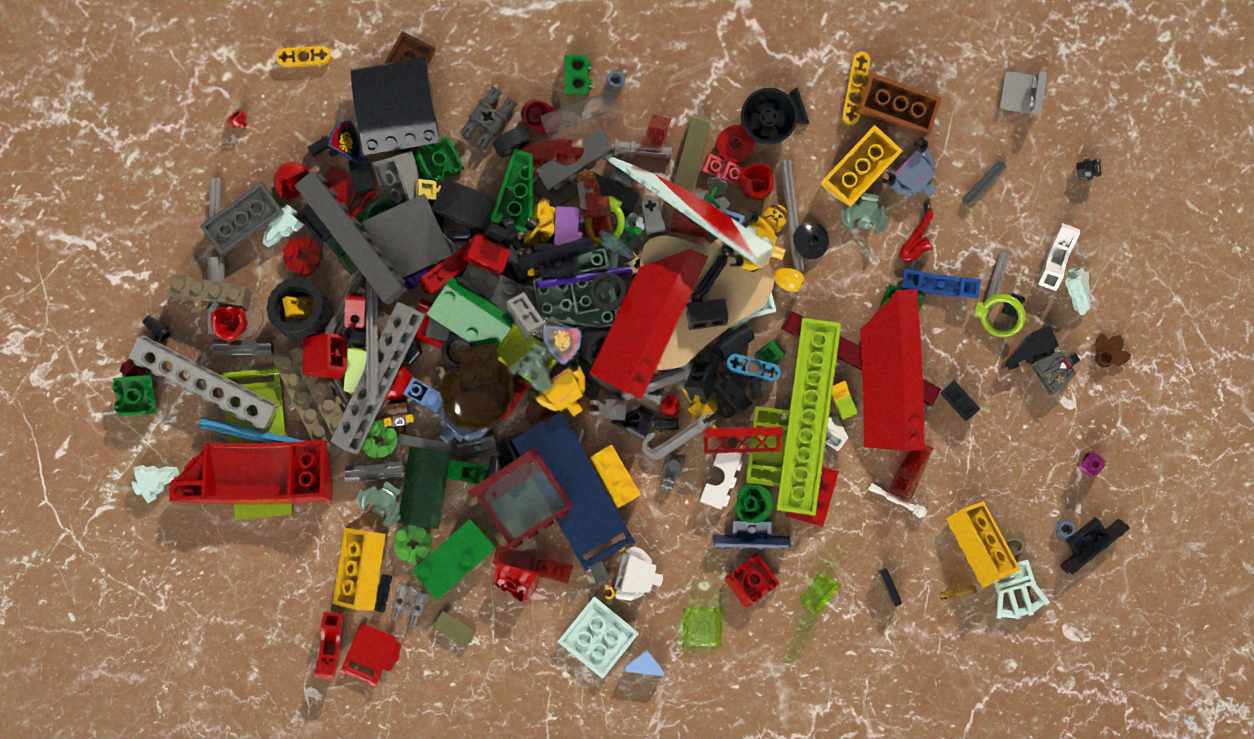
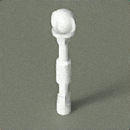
M873 483L868 488V490L881 494L896 504L909 508L912 514L919 518H923L927 514L925 507L919 506V504H909L901 500V497L891 492L888 493Z

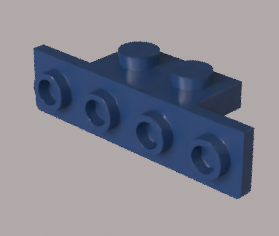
M733 518L732 535L713 534V546L721 549L737 547L739 549L757 548L763 550L766 548H776L784 550L791 548L790 536H771L772 519L770 518L761 523H748L740 520V518Z

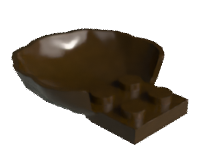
M495 343L458 350L460 372L447 371L441 380L439 392L443 400V410L456 427L483 430L493 423L504 419L513 401L511 387L513 378L509 368L499 361L497 344Z

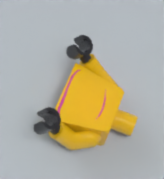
M539 199V203L533 209L532 218L529 217L523 225L528 230L527 233L521 235L520 240L516 236L514 237L512 242L514 249H517L523 243L531 245L534 243H546L554 234L556 209L550 206L549 199Z
M748 210L752 216L751 218L744 217V219L752 222L749 223V226L757 231L756 236L761 239L766 237L773 242L772 247L776 250L771 257L782 260L785 249L775 246L777 240L775 231L756 211ZM741 253L731 256L736 259V264L731 263V267H740L750 271L761 268Z
M575 356L576 362L574 364L567 362L569 368L550 380V383H553V387L550 390L539 391L535 389L530 392L526 389L527 393L534 397L541 406L552 411H563L568 408L573 417L583 411L577 401L583 397L582 393L585 391V376Z

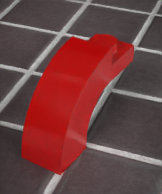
M324 612L320 626L321 639L315 678L335 680L342 648L343 614Z

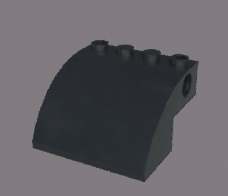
M426 57L350 70L353 101L364 155L440 143V133Z

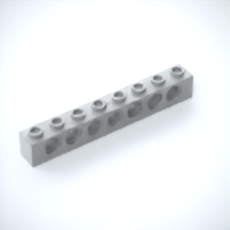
M397 302L378 341L377 405H368V398L366 397L367 374L365 368L330 442L358 455L425 314Z
M145 335L137 338L128 357L133 360L135 365L151 369L150 372L154 375H162L168 378V382L175 385L180 384L187 392L201 395V399L204 401L214 402L218 404L220 409L234 412L237 418L247 419L252 422L253 426L259 429H265L271 425L280 406ZM150 353L155 355L154 362L150 359ZM168 361L172 364V370L167 368L166 364ZM184 370L188 371L189 379L184 377ZM201 379L206 381V388L201 386ZM218 388L223 390V397L218 395ZM235 396L240 399V406L235 404ZM252 405H254L257 408V414L252 413Z

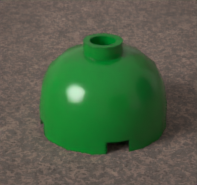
M746 485L736 495L738 499L734 507L740 520L748 523H761L772 514L774 509L773 497L764 487Z

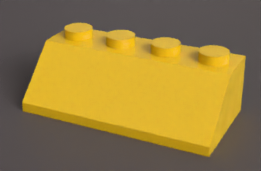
M874 125L822 180L821 185L835 198L851 207L903 150Z
M984 501L963 508L946 518L982 588L1021 570Z
M344 528L333 604L355 610L374 611L386 534Z

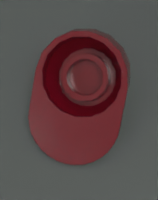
M536 99L529 100L522 107L521 119L528 127L544 135H551L559 129L555 126L561 124V115L556 108Z

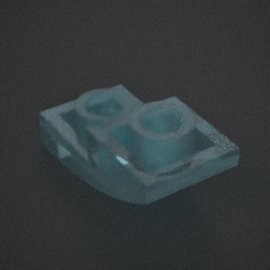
M601 230L599 232L603 238L600 242L606 250L611 248L614 254L619 252L622 258L626 256L630 262L636 258L632 250L619 237Z

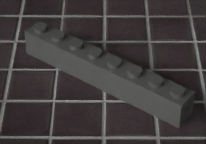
M311 171L294 186L380 298L390 305L407 291L404 286L406 282L399 274L396 276L392 271L394 269L393 265L381 257L382 251L376 245L373 246L371 244L372 238L366 231H361L359 221L354 216L350 217L347 213L350 211L343 202L340 203L337 200L338 194L332 188L329 189L326 186L327 180L320 173L317 175Z

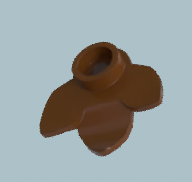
M1102 333L1097 337L1095 341V348L1097 350L1095 362L1098 366L1103 368L1111 365L1121 366L1131 358V354L1122 351L1124 343L1122 335L1113 336L1108 339ZM1102 355L1107 356V360L1105 362L1101 359Z
M528 395L529 405L525 413L531 425L536 423L539 418L542 421H546L556 415L555 411L541 406L534 401V397Z

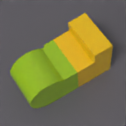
M846 381L834 385L831 398L842 420L856 415L857 410Z

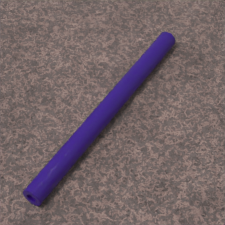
M631 266L541 280L537 281V287L541 289L589 281L605 272L614 273L617 276L631 274L632 269Z

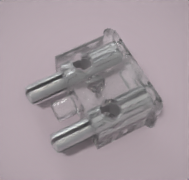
M399 583L396 586L397 592L391 606L394 607L391 619L397 621L400 611L403 610L402 618L408 619L411 613L412 617L409 626L415 627L418 617L423 615L427 600L431 597V594Z

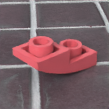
M709 153L706 156L701 172L714 178L720 177L722 181L739 186V174L743 167Z

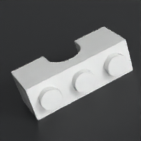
M717 453L713 466L723 471L724 480L717 486L706 483L699 500L700 502L718 509L727 506L730 496L727 495L729 488L733 489L737 480L734 477L736 470L740 471L744 461L741 459L742 455L738 453Z

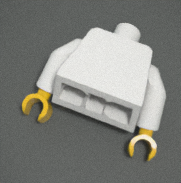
M630 545L619 550V552L626 551V553L622 555L615 588L611 586L605 588L612 591V596L605 595L606 599H611L615 596L617 599L634 600L643 596L645 592L649 593L652 585L660 586L662 584L663 575L655 573L656 565L652 564V559L644 550Z

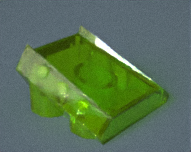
M817 574L816 580L803 595H800L801 603L813 614L818 615L841 585L826 574Z
M683 608V646L721 647L722 608Z

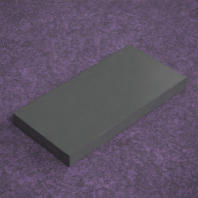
M261 181L200 225V227L219 255L224 257L283 215L284 211L264 182Z

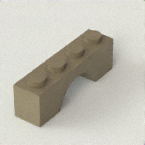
M175 274L172 275L168 293L175 299L192 302L194 300H205L226 306H237L243 308L244 311H248L252 292L244 286Z

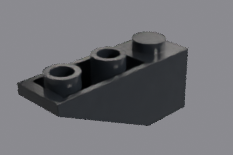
M1051 325L1029 333L1001 364V368L1008 367V370L1019 367V362L1025 360L1026 363L1037 360L1036 356L1043 353L1044 356L1055 353L1054 348L1059 347Z

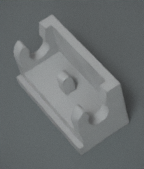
M524 292L507 301L506 311L526 340L530 339L535 331L539 333L542 330L544 321Z

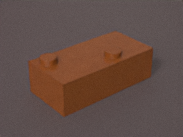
M871 72L864 78L854 112L925 137L931 134L942 98Z

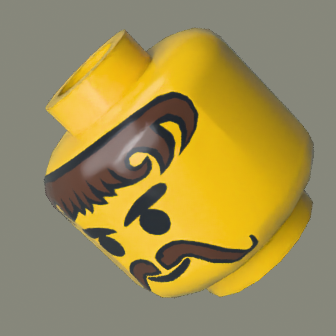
M781 205L768 206L760 216L770 225L775 233L780 232L788 222L787 210Z

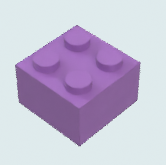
M556 207L554 246L583 238L582 232H579L580 227H583L584 216L583 213H580L578 207Z

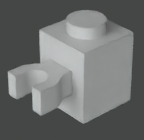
M614 399L590 400V404L596 405V411H589V415H597L598 419L625 420L626 401Z

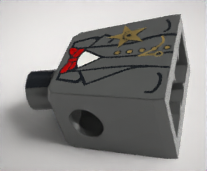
M1060 351L1030 364L1048 394L1053 395L1076 375V371L1072 366L1080 362V359L1075 352L1065 356Z

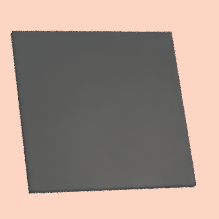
M425 193L363 221L367 233L372 238L373 246L376 245L383 253L381 257L393 265L394 269L392 271L396 276L399 274L402 278L453 255Z

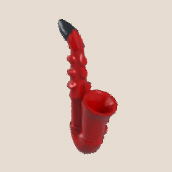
M924 202L926 215L900 249L899 257L905 263L913 262L924 252L934 250L926 236L919 240L924 234L923 231L930 225L934 215L932 208L926 202Z

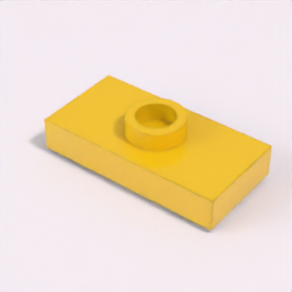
M287 296L282 299L286 317L307 319L313 311L314 299Z

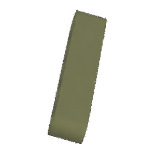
M695 113L692 115L674 184L690 193L711 122V118Z

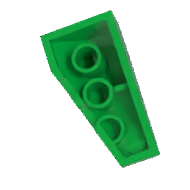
M514 149L490 222L498 225L501 220L510 217L516 226L517 232L527 233L528 230L523 225L529 217L532 218L533 155Z

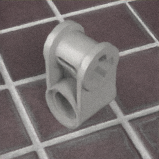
M653 197L646 198L642 203L646 234L652 235L665 232L664 220L658 200ZM648 202H651L652 205H656L655 207H653V211H650L649 208H645L646 206H648Z

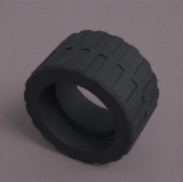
M445 180L441 185L432 211L456 224L482 232L488 226L497 202L490 196L468 186Z
M304 278L284 280L272 290L267 300V315L273 326L285 337L298 342H302L304 338L323 333L331 318V306L327 297L313 282ZM303 295L313 297L314 308L311 315L305 321L298 324H287L285 322L283 298L286 296L299 297Z

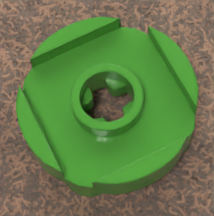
M375 420L361 448L370 457H387L395 451L398 445V435L392 425L384 426V420ZM382 434L384 442H379L377 445L374 436Z
M417 524L404 526L396 533L394 538L396 554L401 560L408 563L423 561L433 547L431 534ZM411 538H414L415 541H418V545L415 546V549H412L411 546H408V542H411Z

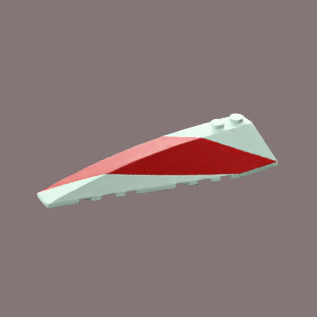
M614 157L606 159L759 267L763 268L776 250L772 247V241L766 237L761 239L756 236L757 231L749 225L747 228L743 227L708 202L680 186Z

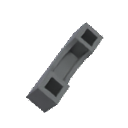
M598 129L584 138V153L576 163L562 165L555 160H551L536 170L548 190H560L569 179L571 181L581 176L580 172L585 169L588 171L597 165V161L600 159L606 160L613 155L612 152L616 149L603 129Z

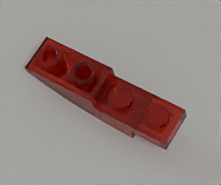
M558 139L539 142L525 147L521 151L532 154L533 163L543 166L553 160V157H556L557 160L575 158V161H578L584 153V148L573 147L572 139Z
M500 545L496 546L492 561L494 565L503 563L539 572V577L566 584L569 582L573 565L517 549L509 548L506 550L504 546Z

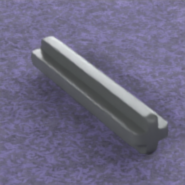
M998 160L963 197V203L970 206L1006 168V164Z

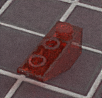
M652 115L648 127V140L651 141V144L662 146V143L666 144L671 118Z
M925 444V450L909 451L890 486V491L893 494L910 501L912 500L934 449L933 447Z

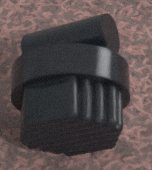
M1088 158L1084 159L1083 162L1076 163L1079 180H1093L1094 176L1099 177L1102 175L1100 159L1091 161Z
M1015 293L1010 294L1021 304L1025 302L1024 296ZM1004 302L1001 312L1018 319L1016 309L1011 304Z
M414 338L404 357L411 365L423 353L420 343Z

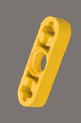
M325 46L283 48L276 53V61L282 67L326 65L332 59L330 50ZM312 51H314L315 55H321V51H324L327 56L324 57V60H321L320 57H314L315 61H313ZM307 52L309 54L308 60L300 61L299 54ZM286 53L288 57L295 56L296 62H294L293 58L286 59V62H284L282 59H280V57H283Z

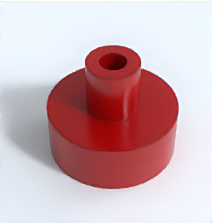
M242 109L236 110L227 120L233 128L239 126L241 129H244L248 125L245 122L247 115Z
M669 395L662 401L660 410L668 416L672 414L677 415L680 412V401L673 395Z

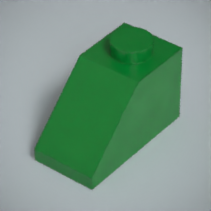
M447 459L443 478L479 484L486 479L488 466Z

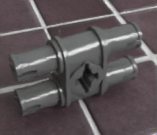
M494 86L491 87L484 99L478 101L477 107L472 114L468 115V122L459 132L461 135L466 136L467 139H470L478 126L484 127V132L475 142L483 150L486 149L493 137L499 135L498 132L505 122L509 121L508 116L517 105V102L507 97L501 108L494 110L492 106L502 94ZM483 115L488 116V117L491 115L493 121H492V120H491V121H490V120H487V121H486V119H485V117H484Z

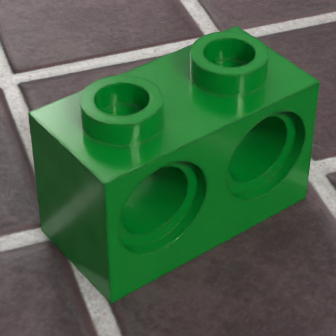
M587 54L564 55L566 97L589 96V90H592V79H588V72L591 71V60H587ZM580 62L583 64V68L575 70L573 65ZM576 81L584 83L581 89H576L573 85Z

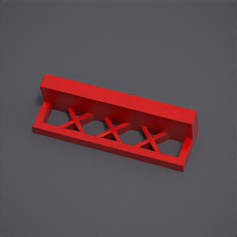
M783 427L704 429V454L781 452ZM749 437H754L759 444L755 448H749L744 442ZM768 437H776L777 448H769L764 441ZM708 438H716L721 445L717 449H708ZM729 438H735L740 442L736 449H731L725 444Z

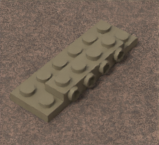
M303 345L272 358L311 441L326 440L329 459L346 452V450L330 442L343 416L340 408L343 404L340 397H335L332 392L334 385L331 379L303 376Z

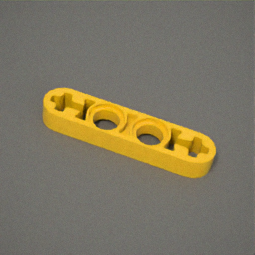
M858 52L852 60L842 112V120L847 125L856 124L860 118V114L855 113L854 110L853 116H856V118H853L852 121L849 120L846 114L850 113L851 107L856 106V103L850 101L849 95L851 93L859 95L863 82L855 84L853 76L861 75L864 81L865 76L868 75L870 57L865 52ZM860 57H863L866 63H863L861 70H854V68H859V62L856 59L858 60Z

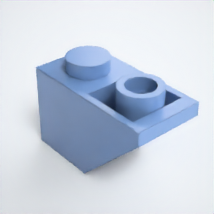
M413 377L403 394L440 414L443 401L440 392Z

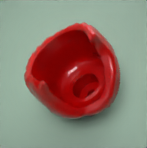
M761 163L743 168L738 179L741 192L749 199L761 200L767 198L774 186L771 167Z
M224 305L211 312V328L214 334L222 340L234 341L246 331L248 322L243 308Z

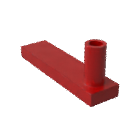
M465 245L420 278V281L423 283L421 289L424 293L433 294L448 283L451 277H456L466 269L469 262L463 260Z

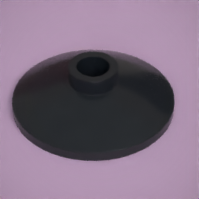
M808 221L796 228L793 235V243L796 251L802 257L817 259L827 251L829 237L823 226L819 223ZM812 236L815 237L816 242L812 241Z

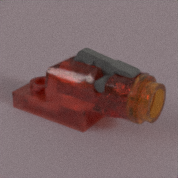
M593 170L579 172L576 183L583 218L592 219L595 238L615 234L609 197H601L599 184Z

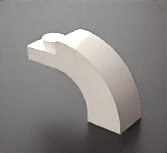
M1061 224L1046 254L1038 285L1057 291L1064 277L1069 255L1080 235L1079 229Z

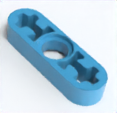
M738 354L730 355L725 361V366L730 372L753 378L759 377L761 380L768 382L777 380L781 374L780 368L776 364ZM736 358L737 363L743 364L744 360L746 361V363L744 364V367L738 365L735 366V368H733V364H731L730 361ZM753 362L758 366L756 373L749 372V363ZM762 365H764V370H770L771 368H773V372H775L776 375H773L770 378L769 373L763 372L761 376L760 373L762 371Z

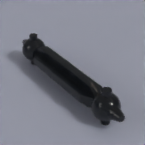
M723 245L721 247L722 254L716 258L699 284L697 293H691L692 302L703 301V296L708 293L727 264L728 257L734 255L731 246Z

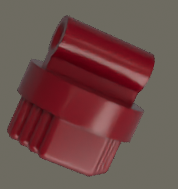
M131 359L122 363L119 370L123 377L143 376L145 373L144 367L135 365Z

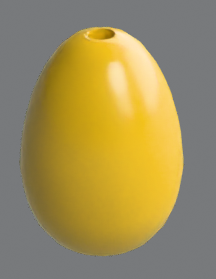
M780 268L774 272V281L782 289L789 292H798L802 289L805 278L801 272L790 268Z

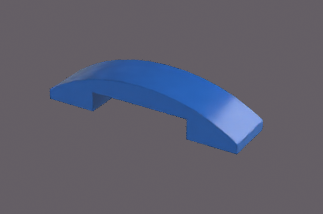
M904 269L902 288L917 289L918 292L979 299L981 285L980 279L958 278Z

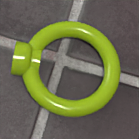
M609 196L607 200L593 204L592 208L587 211L584 228L587 237H591L594 244L608 246L615 243L621 237L625 227L624 214L620 208L623 203L621 200ZM602 208H607L614 212L617 217V228L608 238H599L592 229L593 216Z
M996 294L989 297L984 303L978 302L974 314L975 317L980 318L983 327L990 334L1001 338L1011 337L1019 333L1026 321L1023 305L1016 298L1007 294ZM996 302L1011 304L1018 313L1016 325L1008 330L995 328L988 320L990 306Z

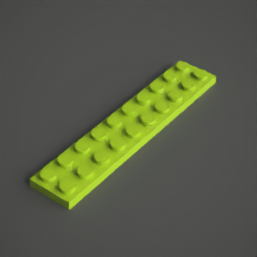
M802 318L777 510L816 515L841 323Z

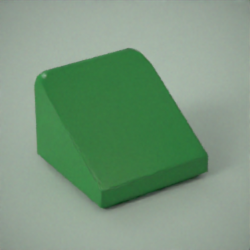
M775 339L756 352L762 361L774 363L785 355V352Z

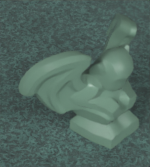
M863 193L859 204L855 202L851 207L842 208V221L850 230L855 229L854 221L859 219L857 227L860 226L863 229H873L874 222L876 224L874 234L882 233L888 226L890 216H886L883 206L878 208L877 203L880 201V196Z
M533 343L531 352L527 353L526 357L522 358L514 366L509 367L512 377L518 372L525 377L532 378L534 376L536 380L531 381V384L539 391H548L553 387V383H550V371L545 368V363L549 361L548 350Z
M386 481L384 488L377 490L376 486L365 491L361 489L357 495V505L362 511H367L368 504H374L370 510L384 518L386 513L387 517L382 524L390 527L401 518V516H398L400 503H396V497L401 495L403 490L389 481Z

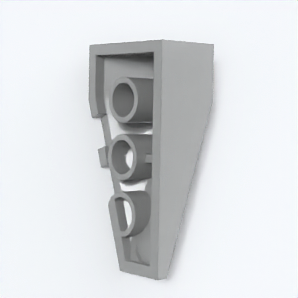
M412 151L372 163L377 182L380 187L384 186L388 193L387 199L389 202L392 201L395 207L416 197L418 168Z

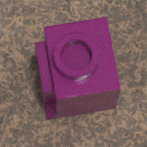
M1088 451L1086 453L1088 457L1083 463H1077L1076 467L1091 478L1092 476H1097L1102 471L1106 461L1096 452Z

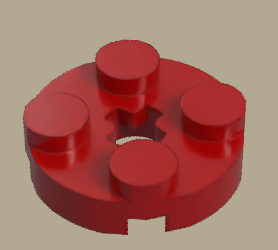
M731 125L725 128L718 135L716 143L719 156L725 161L735 164L745 162L752 155L755 141L747 135L741 125ZM738 140V143L741 144V147L733 149V146L730 145V142Z
M296 237L284 247L283 261L290 271L300 275H309L318 269L322 259V251L319 245L312 239ZM299 252H307L305 261L298 259Z

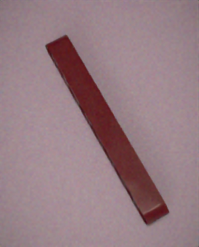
M789 311L781 329L800 338L802 318L805 317ZM839 336L837 358L862 371L861 346ZM923 379L924 403L933 406L941 388Z

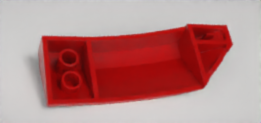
M688 249L639 267L590 374L642 400L708 256L693 249Z
M917 289L897 290L873 317L860 328L864 448L901 451L925 450L923 366Z
M313 440L283 443L207 442L197 457H193L184 467L185 470L170 482L169 502L275 505L331 502L333 480L327 441Z

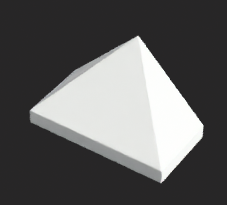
M829 416L825 443L839 451L847 441L848 436L838 416Z

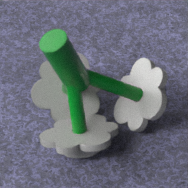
M711 177L707 180V190L711 191V193L706 194L702 192L700 194L695 193L694 195L712 204V206L725 214L730 206V202L724 197L715 199L714 196L724 195L728 184L726 181H722L720 177Z
M632 212L628 217H625L624 230L627 232H623L617 240L621 250L627 249L631 252L634 248L638 247L639 242L635 240L636 237L633 234H640L645 228L642 216ZM614 214L610 215L605 224V232L608 235H612L617 228V217Z

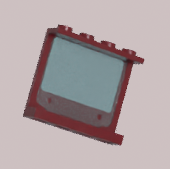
M535 447L468 491L472 498L474 496L478 497L508 542L504 546L506 550L510 547H513V549L523 544L522 539L527 536L531 539L539 533V528H548L555 523L553 519L559 516L562 519L570 513L569 509L573 506Z

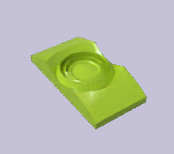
M755 406L752 427H783V435H781V452L749 453L746 483L780 487L790 410ZM751 437L750 448H755L759 442L754 437ZM768 437L764 441L769 448H777L776 437Z

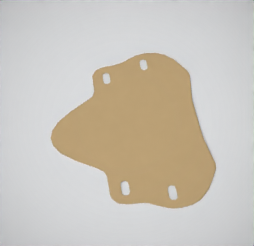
M656 236L649 239L644 245L641 253L640 267L688 249L700 252L708 256V259L692 293H697L699 284L716 258L722 254L721 247L726 243L718 238L708 246H700L676 237ZM733 248V254L739 255V252ZM731 256L728 257L727 264L708 293L703 296V301L725 298L729 317L727 325L689 330L686 316L687 307L685 306L660 359L662 363L658 364L656 369L665 370L685 366L704 346L738 321L762 309L766 305L774 286L775 278L771 265H765L763 268H759L752 273L747 269L731 267V263L736 264V259ZM690 295V297H689L687 303H692V300H691V297H692V296H691V295Z

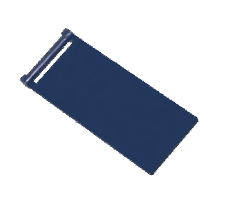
M563 412L512 439L520 456L535 447L573 504L569 509L570 513L562 519L559 516L555 519L585 572L590 569V566L629 544L630 546L635 544L632 535ZM538 472L532 476L552 514L563 508L564 503L544 473ZM624 533L626 538L591 558L584 559V554Z

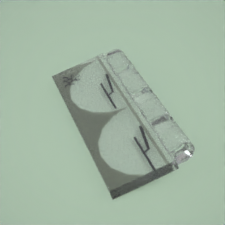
M609 90L544 114L540 118L547 137H552L555 143L566 139L565 131H568L569 137L584 132L582 127L584 124L587 130L601 126L600 118H603L605 124L617 120L616 112H619L613 92Z

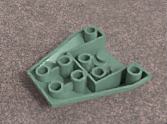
M606 248L579 255L580 271L561 277L611 269ZM540 277L533 281L539 316L542 320L603 328L612 326L618 314V308L611 311H603L592 304L589 298V287L592 280L538 289L537 281H541L542 278ZM603 281L598 284L596 296L600 301L610 303L616 300L613 282Z

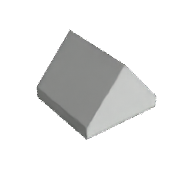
M660 388L644 394L642 400L658 406L664 390Z

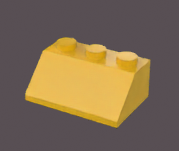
M612 445L588 458L616 509L641 495Z

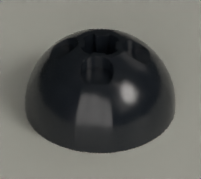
M776 88L759 89L753 92L742 106V126L747 135L756 142L768 145L780 143L792 134L797 125L798 112L792 98L782 90Z

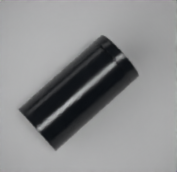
M743 324L714 343L713 349L720 359L725 360L755 339L754 333L748 325Z

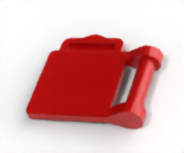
M331 166L324 177L327 180L326 186L329 189L332 188L338 194L337 200L340 203L343 202L349 209L357 197L352 177L337 167ZM377 191L364 193L353 213L347 212L350 217L354 216L359 221L360 214L371 196H375Z
M361 623L341 667L340 674L351 675L371 683L370 686L376 688L382 671H391L394 664L399 660L401 644L395 641V636ZM351 661L375 670L374 676L350 667Z

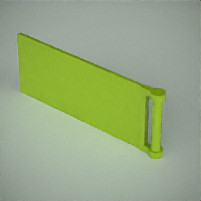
M276 367L237 372L221 371V375L230 380L274 376V381L240 384L280 405L270 426L265 429H259L253 426L251 421L237 418L235 413L230 410L225 411L226 422L286 436L281 378ZM235 396L234 402L240 406L241 401ZM252 405V413L257 414V408L254 405ZM227 434L228 443H262ZM292 504L234 505L236 520L290 515L293 513Z

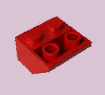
M475 235L465 244L463 260L497 275L502 273L511 251L506 249V246L496 242L494 244L483 235Z
M326 333L304 338L303 376L341 379L347 371V344L344 343V335Z

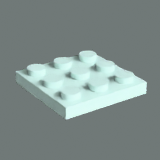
M594 596L558 640V643L603 679L638 636L639 632Z

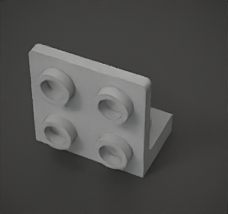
M1006 71L1004 73L1000 109L1038 114L1042 110L1047 72L1039 71L1036 75Z

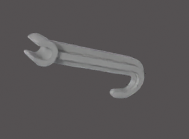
M687 363L685 366L680 367V369L651 379L645 394L684 379L687 381L693 363ZM624 391L620 393V398L623 401L635 398V396Z
M706 413L699 420L655 449H650L648 446L649 441L655 437V433L652 432L644 438L642 450L652 460L661 459L704 429L713 426L716 420L710 423L707 422L706 418L712 413Z

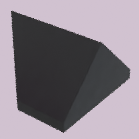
M640 405L639 408L625 414V420H613L611 423L644 440L657 413Z

